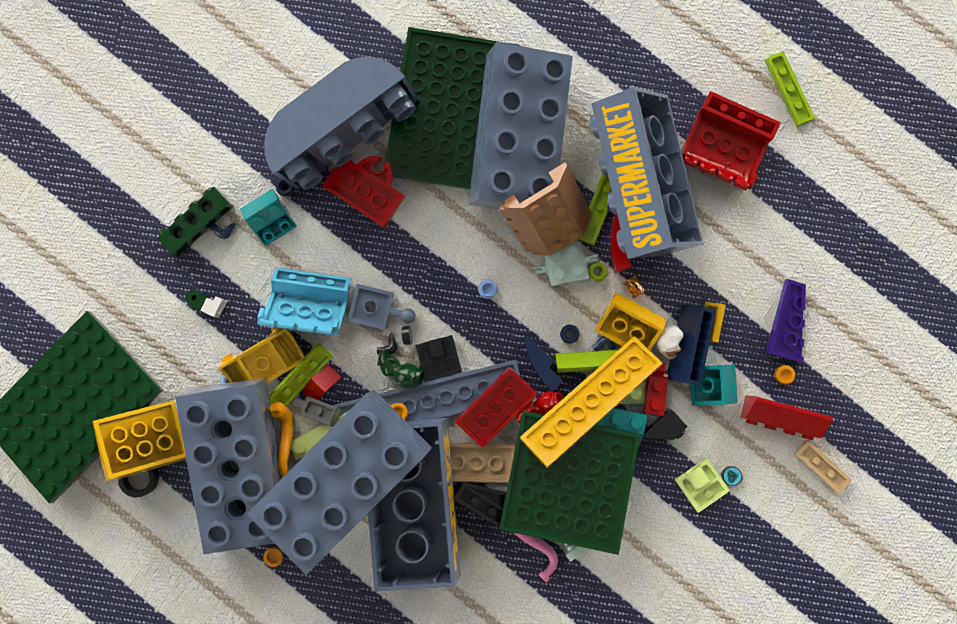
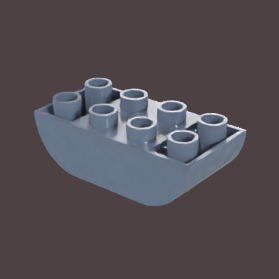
M360 57L346 61L279 110L267 129L264 144L268 166L274 175L296 189L302 186L304 190H308L322 180L323 176L320 172L333 164L334 167H340L347 163L354 155L351 150L362 141L365 144L377 141L385 132L382 127L395 118L400 122L411 116L416 110L414 103L419 98L403 73L391 63L374 57Z

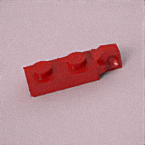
M662 362V365L647 378L643 414L658 417L664 416L668 386V374H665L666 363Z

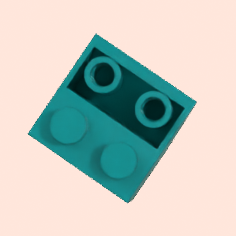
M273 189L240 208L244 220L264 246L297 227L283 202Z

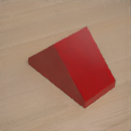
M328 364L309 380L301 392L306 397L308 396L320 401L342 377Z

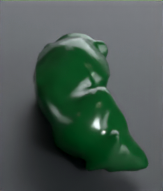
M382 349L377 365L380 366L384 376L390 377L398 385L408 389L422 384L425 377V371L422 370V366L417 367L410 363L400 365V361L394 356L389 355L385 349Z

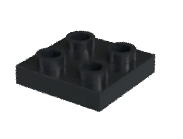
M453 335L415 345L420 365L423 368L422 370L425 371V382L462 372Z

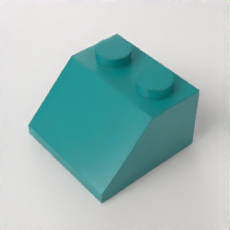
M735 364L705 366L701 386L690 384L692 405L738 403Z

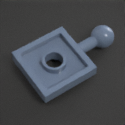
M356 284L347 321L385 330L389 315L401 318L404 323L410 324L415 320L416 314L409 308L403 311L391 308L394 297L393 292ZM368 302H375L376 310L374 312L366 310Z

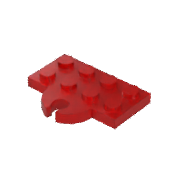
M368 156L358 164L349 160L340 167H334L322 187L386 228L406 197L391 187L393 181L391 165L386 161L383 170L376 172L375 165L381 162L382 158L379 156Z

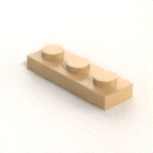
M806 440L794 453L799 460L837 494H840L852 481L809 440Z

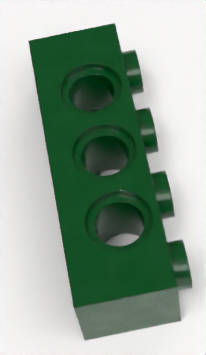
M216 187L208 188L203 192L202 197L198 201H193L188 206V210L184 214L181 213L174 219L172 225L163 228L157 239L171 255L179 257L209 229L211 224L216 223L234 205ZM211 203L212 209L209 212H206V205ZM197 216V223L195 225H192L191 219ZM183 229V236L178 238L177 232Z

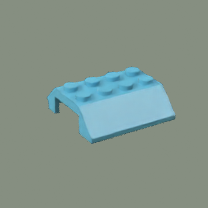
M276 267L271 279L272 292L266 308H260L257 324L325 335H339L348 306L351 278Z

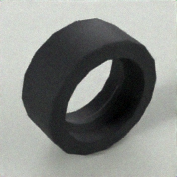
M157 468L147 471L149 474V484L141 490L131 487L128 477L118 479L121 491L127 496L134 498L143 497L153 492L159 481Z

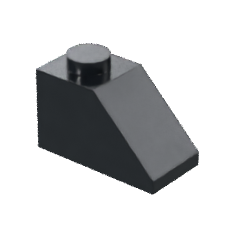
M668 408L664 412L663 417H658L645 429L643 437L647 439H679L685 434V429L688 426L672 409Z

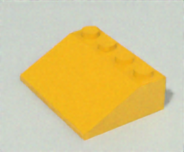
M174 400L93 421L100 459L107 482L186 460L180 421Z

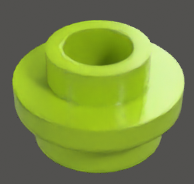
M599 262L592 264L588 270L589 277L596 282L604 280L608 273L607 267ZM595 269H599L601 271V275H595Z

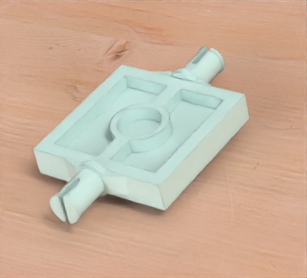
M580 241L567 245L551 256L544 255V265L533 268L535 275L546 272L551 287L588 280L587 265L598 262L597 254L586 256Z

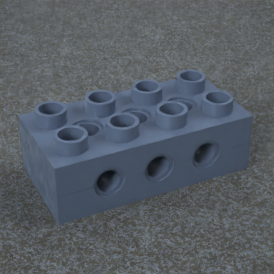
M266 377L189 389L175 396L203 554L273 544L274 542L247 515L282 479L278 470L279 450L273 416L269 409L271 404ZM223 421L231 424L232 433L224 429ZM229 460L235 461L238 464L239 471L232 469ZM236 500L243 501L246 509L240 508Z

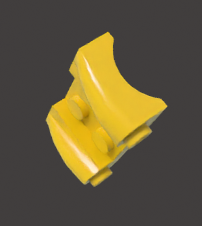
M274 327L271 329L272 333L266 339L238 355L232 356L229 353L221 358L222 362L219 364L218 369L230 383L266 377V381L269 383L296 367L306 355L289 329Z

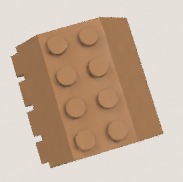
M566 162L548 172L553 181L552 184L521 203L518 202L513 194L503 200L505 204L499 207V210L504 218H506L511 229L514 230L513 232L518 240L521 241V245L526 252L551 256L585 234L592 212Z

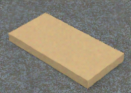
M450 443L453 482L508 484L515 445L487 444L482 448L477 443Z

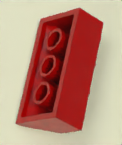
M749 395L745 396L740 416L746 419L745 423L756 426L758 422L765 424L764 428L775 431L777 427L784 429L783 433L795 436V432L802 434L801 438L812 441L814 437L821 439L834 417Z

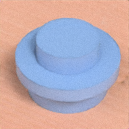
M484 280L480 283L478 290L483 298L490 299L497 294L498 288L494 281Z

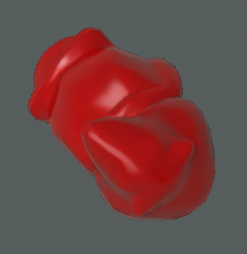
M552 391L542 393L536 401H531L517 414V422H521L523 411L546 415L564 399L563 395L560 392L555 393Z

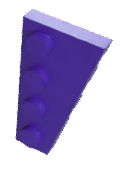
M785 279L765 353L804 363V357L802 356L804 339H802L803 327H805L803 310H805L806 284Z

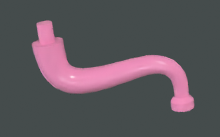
M515 533L522 541L548 556L550 560L549 566L545 571L538 574L547 583L550 580V575L557 567V553L552 546L541 538Z

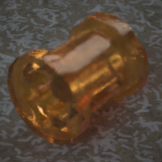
M637 274L622 283L631 292L632 299L647 291L646 287L643 288L637 279Z

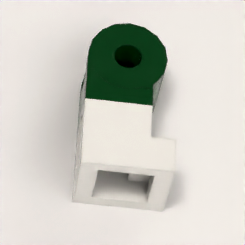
M195 289L190 290L186 294V301L190 306L216 318L220 317L227 303L226 300L216 296L212 300L204 292Z

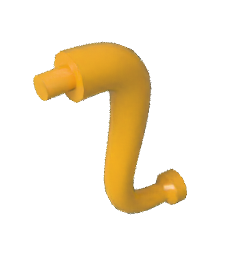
M276 402L271 404L269 409L271 415L280 421L278 470L283 478L288 473V458L293 438L294 419L292 412L286 405Z

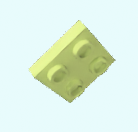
M707 458L675 479L698 513L730 491Z

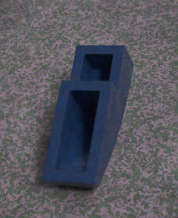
M525 335L523 341L529 361L541 381L553 392L563 381L549 368L554 361Z

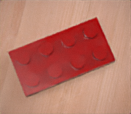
M509 366L455 420V423L479 446L484 448L538 394Z

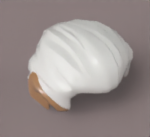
M677 326L664 328L654 344L662 357L666 359L676 357L675 353L681 351L679 342L683 338V332Z

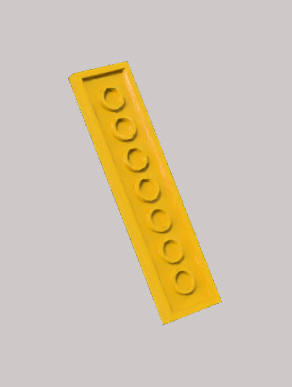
M634 336L520 437V440L546 468L550 467L662 365V362Z

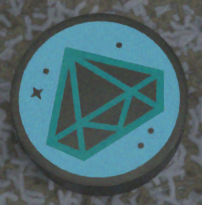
M727 466L723 469L721 478L725 484L736 486L742 480V473L734 466Z

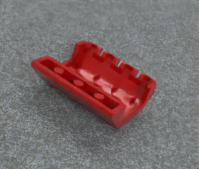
M710 91L683 145L681 152L684 164L693 168L698 166L699 171L711 176L716 174L717 179L729 184L734 182L733 186L746 191L754 185L758 176L756 174L758 166L768 144L774 139L781 122Z

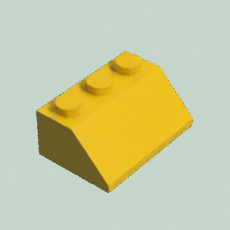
M615 292L594 331L621 346H624L635 336L650 351L663 332L666 319Z

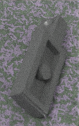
M308 396L304 401L294 398L291 404L300 408V415L330 427L336 424L341 409Z

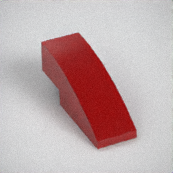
M615 214L610 232V256L614 274L631 268L627 253H623L617 243V232L621 230L618 215Z

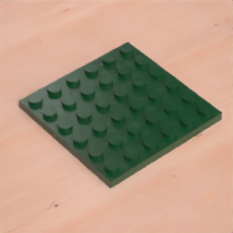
M523 411L499 529L619 555L640 434L594 426L550 467L546 468L520 440V437L544 415Z

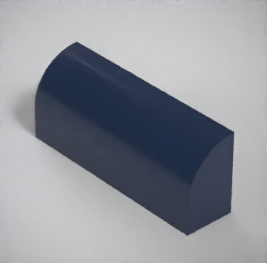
M681 305L677 327L683 332V338L679 342L681 351L675 353V358L670 359L667 372L668 380L701 386L716 310L703 306Z

